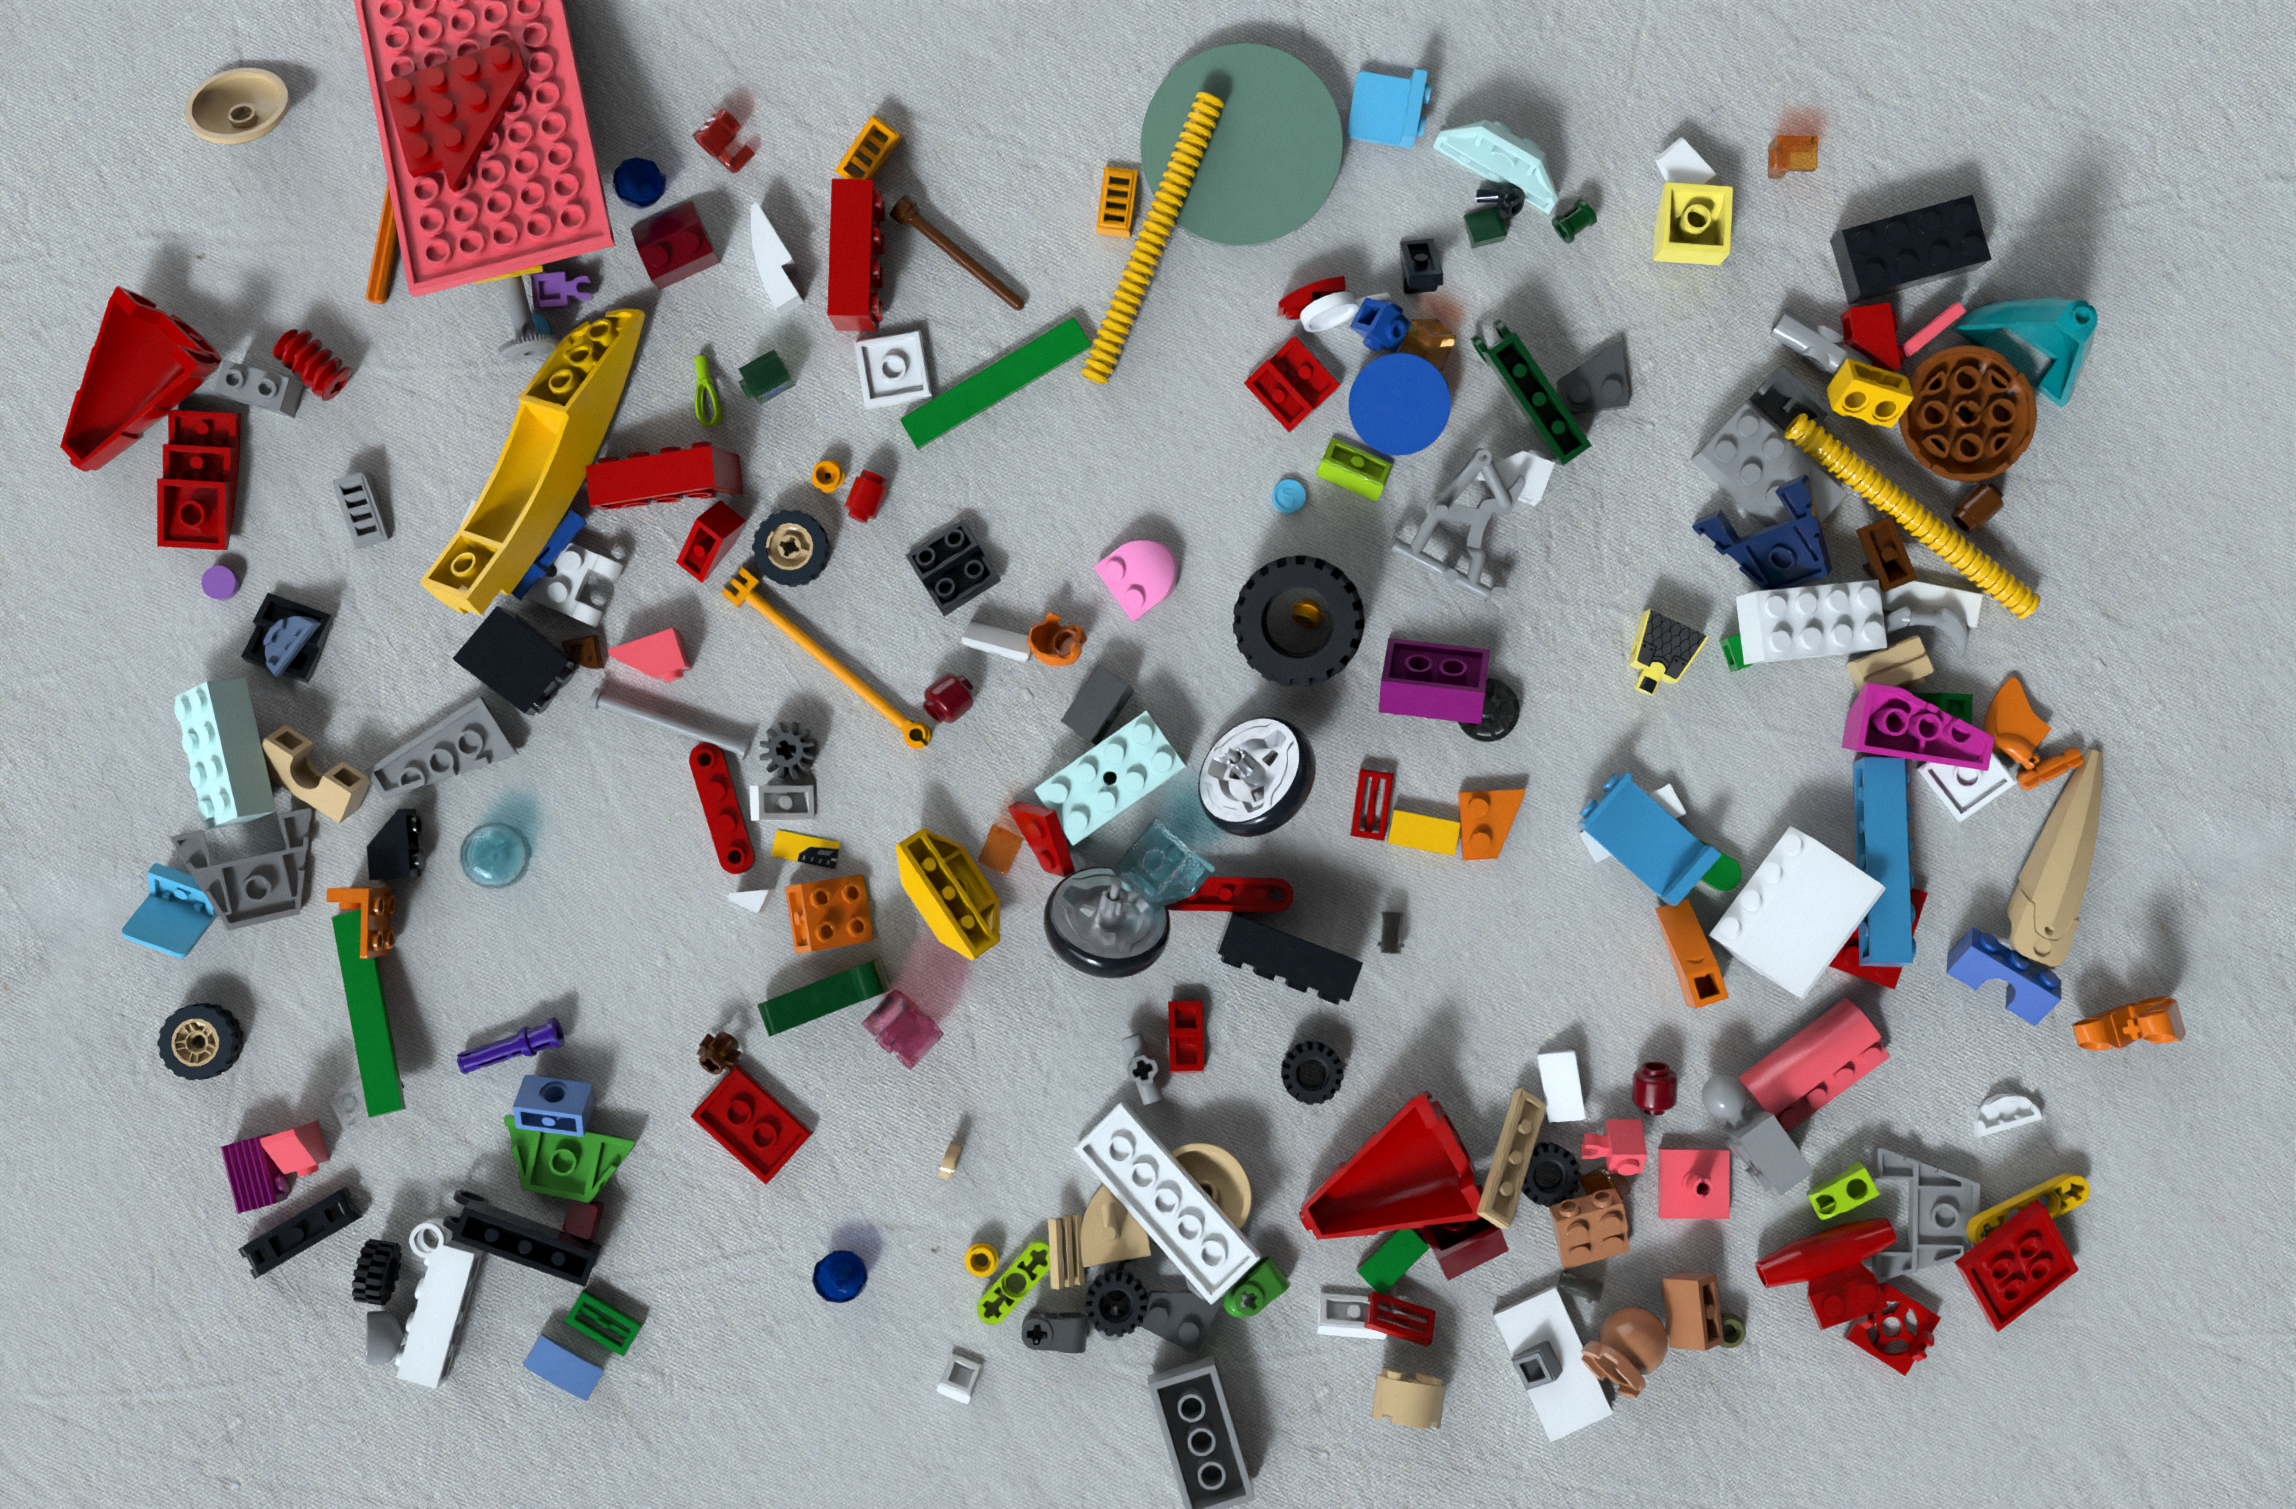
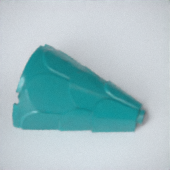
M2061 297L2005 299L1990 302L1973 309L1964 315L1952 329L1973 345L1979 347L1984 346L1996 328H2008L2053 361L2034 388L2058 406L2063 407L2067 405L2072 397L2085 360L2091 351L2098 315L2092 305L2082 300Z

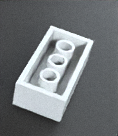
M1879 580L1756 591L1736 597L1744 665L1862 653L1887 648Z

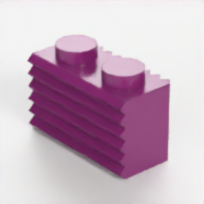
M271 1133L220 1147L237 1214L276 1204L288 1198L289 1181L286 1174L281 1173L279 1167L261 1145L260 1139L272 1135Z

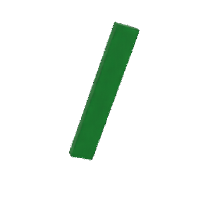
M1072 317L902 417L900 421L917 450L1089 350L1091 344L1075 317Z
M361 909L333 916L331 918L368 1118L406 1110L378 957L360 958Z

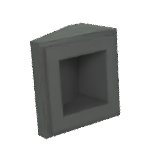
M1549 1341L1541 1342L1511 1358L1526 1390L1554 1382L1563 1372L1562 1366Z

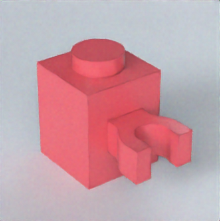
M1607 1119L1603 1136L1594 1133H1584V1144H1581L1580 1147L1582 1159L1605 1157L1607 1173H1619L1625 1176L1642 1173L1647 1150L1641 1119Z

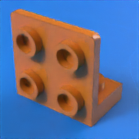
M862 874L785 886L795 954L873 941L867 894Z
M391 887L327 888V902H339V909H361L360 958L369 959L389 955V949H392L394 945V931L390 929V915H393L395 911V897L391 895Z

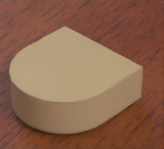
M950 1142L938 1173L939 1177L947 1180L953 1177L963 1150L962 1145Z

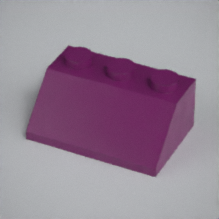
M1388 638L1380 686L1379 712L1481 724L1490 649Z

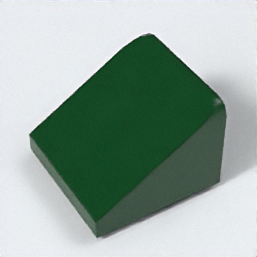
M1497 207L1463 216L1471 249L1501 242L1507 237L1502 219L1497 214Z

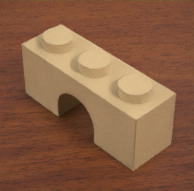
M287 725L282 726L264 738L262 750L269 780L280 785L339 824L359 810L370 783V778L343 761L325 774L321 773L314 767L310 758V752L314 743Z

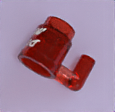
M723 108L716 115L712 114L692 134L694 140L731 173H738L755 155L747 145H744L734 157L726 150L737 137L736 133L742 126Z

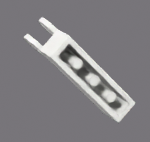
M432 1218L416 1226L409 1237L412 1251L417 1256L425 1258L424 1264L428 1268L425 1279L421 1278L417 1285L415 1298L419 1300L415 1312H411L408 1317L405 1332H408L409 1335L406 1345L401 1346L395 1363L399 1366L396 1378L435 1389L447 1381L483 1255L482 1250L451 1240L454 1231L443 1226L444 1219ZM439 1225H441L446 1230L447 1238L445 1236L444 1230ZM427 1228L432 1229L438 1235L439 1242L437 1247L431 1246L426 1241L425 1231ZM417 1235L419 1244L424 1250H422L417 1244Z

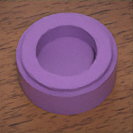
M219 565L209 568L204 573L201 582L206 595L222 601L234 597L240 587L237 573L228 567Z

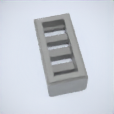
M359 472L333 480L336 496L355 548L359 549L390 540L373 476L367 472ZM362 486V491L350 494L349 489ZM363 499L367 500L368 504L353 507V502ZM371 512L372 518L357 521L356 516ZM376 525L377 531L361 535L360 529Z

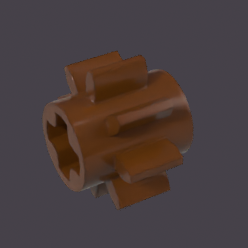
M719 1032L715 1038L708 1033L699 1044L700 1049L697 1051V1055L701 1056L699 1063L702 1068L715 1075L720 1074L723 1069L731 1073L738 1064V1058L742 1054L738 1051V1041L732 1035L725 1032Z

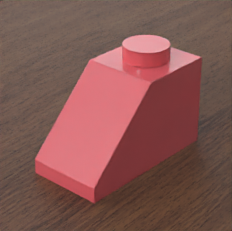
M674 628L607 649L609 656L653 678L664 679L665 683L683 678V672L692 669L680 631Z
M318 1121L260 1139L262 1147L283 1174L297 1171L298 1177L319 1171L318 1164L329 1160Z

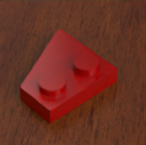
M1021 801L1008 806L1010 814L1044 871L1061 877H1066L1073 873L1075 870L1056 810Z

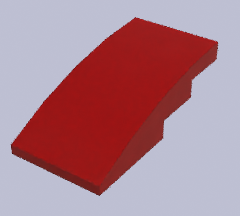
M170 410L168 414V444H163V478H157V547L228 550L238 485L241 413Z

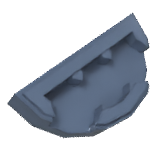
M292 616L279 620L269 629L263 645H265L266 665L275 677H281L320 626V622L310 617Z

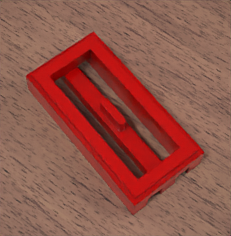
M1359 769L1350 836L1385 840L1394 773ZM1366 777H1372L1364 831L1359 830L1365 780ZM1379 779H1385L1378 833L1371 831Z
M1374 1291L1368 1295V1302L1370 1304L1366 1309L1368 1319L1365 1320V1328L1426 1347L1432 1344L1435 1310ZM1378 1305L1425 1319L1426 1323L1410 1319L1408 1316L1399 1313L1394 1314L1378 1309Z

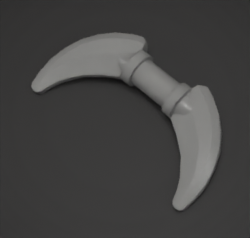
M1904 605L1892 610L1883 617L1886 638L1906 626H1932L1940 628L1953 639L1957 653L1960 656L1965 654L1968 644L1967 628L1960 616L1947 607H1942L1939 611L1920 612Z

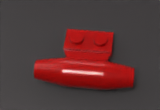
M1886 1217L1844 1223L1792 1241L1756 1261L1755 1266L1760 1281L1765 1288L1808 1282L1807 1300L1820 1330L1823 1331L1888 1307L1874 1273L1869 1271L1861 1262L1895 1244L1896 1236L1892 1225Z

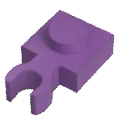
M566 272L531 274L533 307L537 311L571 308L570 298H578L582 301L593 299V295L590 292L580 293L579 291L581 285L592 283V280L587 276H579L569 281Z

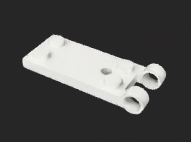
M471 501L461 525L463 524L466 517L472 510L476 501ZM569 543L551 564L556 566L557 574L551 578L547 577V575L543 579L539 578L524 597L597 628L603 612L578 602L591 571L617 581L624 566L573 543Z

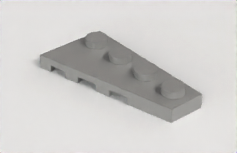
M478 697L364 771L368 778L371 779L370 781L380 797L387 800L519 755L485 699Z

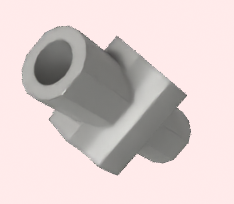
M1142 1033L1123 1038L1122 1042L1130 1063L1127 1066V1072L1130 1080L1136 1081L1143 1104L1147 1105L1163 1099L1164 1097L1156 1077L1158 1065L1155 1057L1149 1056ZM1139 1060H1144L1145 1065L1148 1063L1152 1065V1068L1148 1070L1147 1077H1141L1140 1073L1135 1074L1133 1071L1137 1068Z

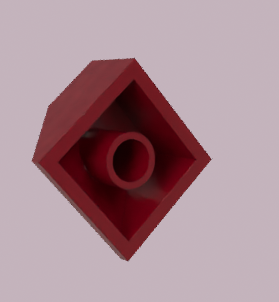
M692 200L630 228L637 251L647 273L659 290L720 263Z
M1483 1217L1474 1221L1426 1225L1421 1228L1447 1281L1509 1251L1501 1228Z

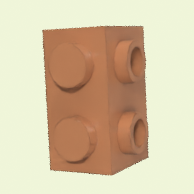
M1678 1272L1662 1278V1297L1665 1302L1666 1311L1665 1329L1669 1338V1347L1706 1351L1723 1344L1724 1338L1717 1275L1711 1273Z

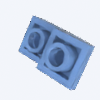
M540 1334L523 1362V1366L533 1373L584 1401L588 1400L604 1373L602 1366L572 1352L570 1347L543 1334Z

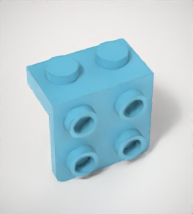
M1414 68L1411 79L1365 71L1359 72L1356 77L1347 128L1348 137L1412 149L1416 137H1422L1425 128L1426 116H1421L1420 114L1422 103L1428 104L1432 83H1426L1428 71Z
M154 863L147 872L149 895L122 928V936L135 943L178 958H184L188 956L218 915L193 876L185 874L176 868H169Z

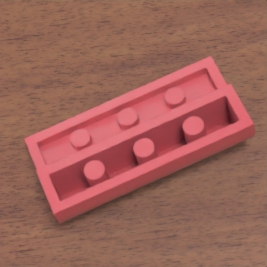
M1844 998L1737 1079L1744 1085L1751 1102L1759 1109L1773 1114L1786 1133H1788L1890 1056L1879 1039L1882 1037L1874 1025L1854 1003Z

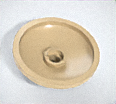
M259 68L231 69L210 77L191 93L185 106V116L192 131L204 140L225 145L243 144L267 135L281 123L290 106V95L282 79L270 71Z
M1209 1143L1188 1144L1171 1152L1202 1188L1208 1187L1211 1189V1199L1236 1227L1241 1230L1249 1217L1253 1198L1251 1182L1241 1162L1226 1149Z

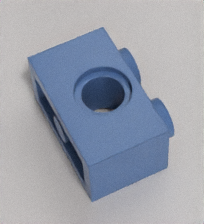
M525 1074L513 1104L515 1127L518 1129L584 1137L595 1106L593 1083Z

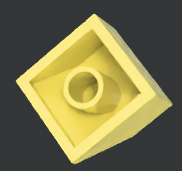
M1665 182L1654 227L1653 261L1720 265L1730 254L1733 187Z

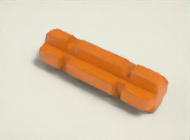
M2069 748L2061 752L2060 756L2055 755L2036 764L2031 770L2025 769L2016 775V779L2022 789L2030 790L2039 786V782L2045 783L2068 772L2069 768L2074 769L2084 763V759L2078 748Z

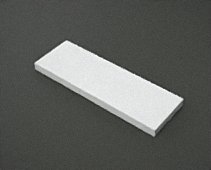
M1125 1101L1120 1102L1073 1148L1211 1305L1263 1257Z

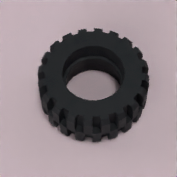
M1306 555L1280 558L1257 570L1250 576L1247 583L1243 585L1233 610V634L1236 635L1238 642L1236 645L1240 654L1243 653L1247 659L1246 663L1252 669L1255 668L1260 672L1263 678L1269 681H1276L1280 685L1287 687H1310L1313 684H1321L1330 680L1331 677L1337 673L1339 674L1356 654L1365 628L1364 606L1352 580L1340 568L1330 564L1328 561ZM1300 588L1315 592L1323 598L1331 613L1332 622L1328 637L1318 648L1306 653H1293L1284 650L1274 642L1267 627V614L1272 602L1280 594L1291 589Z

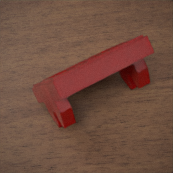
M1878 1283L1886 1302H1899L1893 1312L1881 1314L1883 1312L1882 1309L1854 1319L1843 1337L1906 1376L1914 1361L1919 1362L1927 1357L1925 1349L1928 1346L1933 1347L1935 1344L1932 1332L1941 1317L1888 1283ZM1909 1309L1913 1311L1917 1320L1918 1332L1916 1336L1905 1329L1903 1318ZM1888 1317H1895L1900 1323L1899 1331L1893 1336L1885 1335L1882 1330L1883 1321ZM1876 1323L1879 1335L1875 1342L1871 1343L1867 1329ZM1902 1339L1910 1344L1907 1349L1898 1353L1884 1352L1889 1341Z

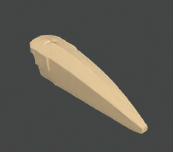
M2089 749L2084 755V763L2076 768L2048 818L2018 877L2020 882L2007 908L2008 918L2012 924L2010 935L2011 947L2018 954L2050 967L2059 966L2067 958L2079 924L2078 914L2083 901L2095 849L2101 804L2103 753L2093 749Z

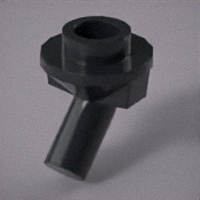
M1506 185L1502 189H1477L1476 200L1477 203L1498 202L1497 214L1500 218L1506 219L1516 216L1522 210L1525 194L1519 188L1511 189Z

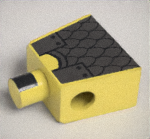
M1651 609L1642 612L1628 660V665L1642 671L1634 688L1644 694L1654 696L1660 680L1668 684L1677 683L1707 641L1708 636Z

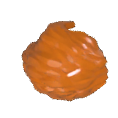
M1053 612L1047 613L1042 623L1034 624L1030 629L1029 637L1027 638L1028 647L1037 660L1051 667L1074 664L1082 653L1083 644L1087 641L1084 629L1076 625L1060 626L1058 621L1061 618Z

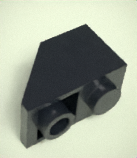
M398 809L367 845L369 880L421 877L420 870L424 868V854L419 849L418 835H421L422 822L420 816L416 815V809Z

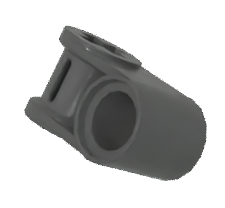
M1076 1312L1031 1313L1025 1317L1022 1323V1341L1032 1350L1083 1353L1086 1351L1088 1316ZM1038 1324L1041 1325L1042 1332L1040 1337L1036 1338L1033 1337L1032 1330L1034 1325Z

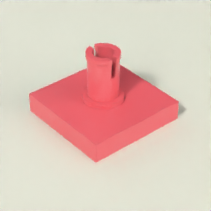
M1658 1148V1217L1661 1219H1730V1150L1716 1148Z

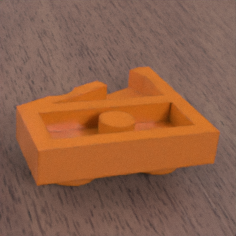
M1525 789L1458 793L1462 860L1498 859L1524 798Z

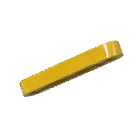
M2071 1173L2060 1174L1972 1217L1967 1223V1237L1970 1242L1977 1245L1985 1239L1980 1236L1984 1232V1225L1991 1227L1985 1231V1236L1988 1237L1994 1230L1998 1229L1995 1228L1996 1226L2001 1227L2007 1222L2008 1214L2012 1209L2017 1208L2020 1211L2044 1194L2048 1197L2049 1201L2047 1210L2051 1218L2054 1219L2084 1204L2090 1194L2089 1184L2081 1176ZM2070 1183L2075 1184V1187L2072 1190ZM2071 1190L2072 1196L2064 1193Z

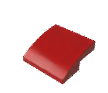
M1293 336L1270 360L1268 359L1244 382L1246 387L1289 433L1341 386L1338 380L1297 336Z

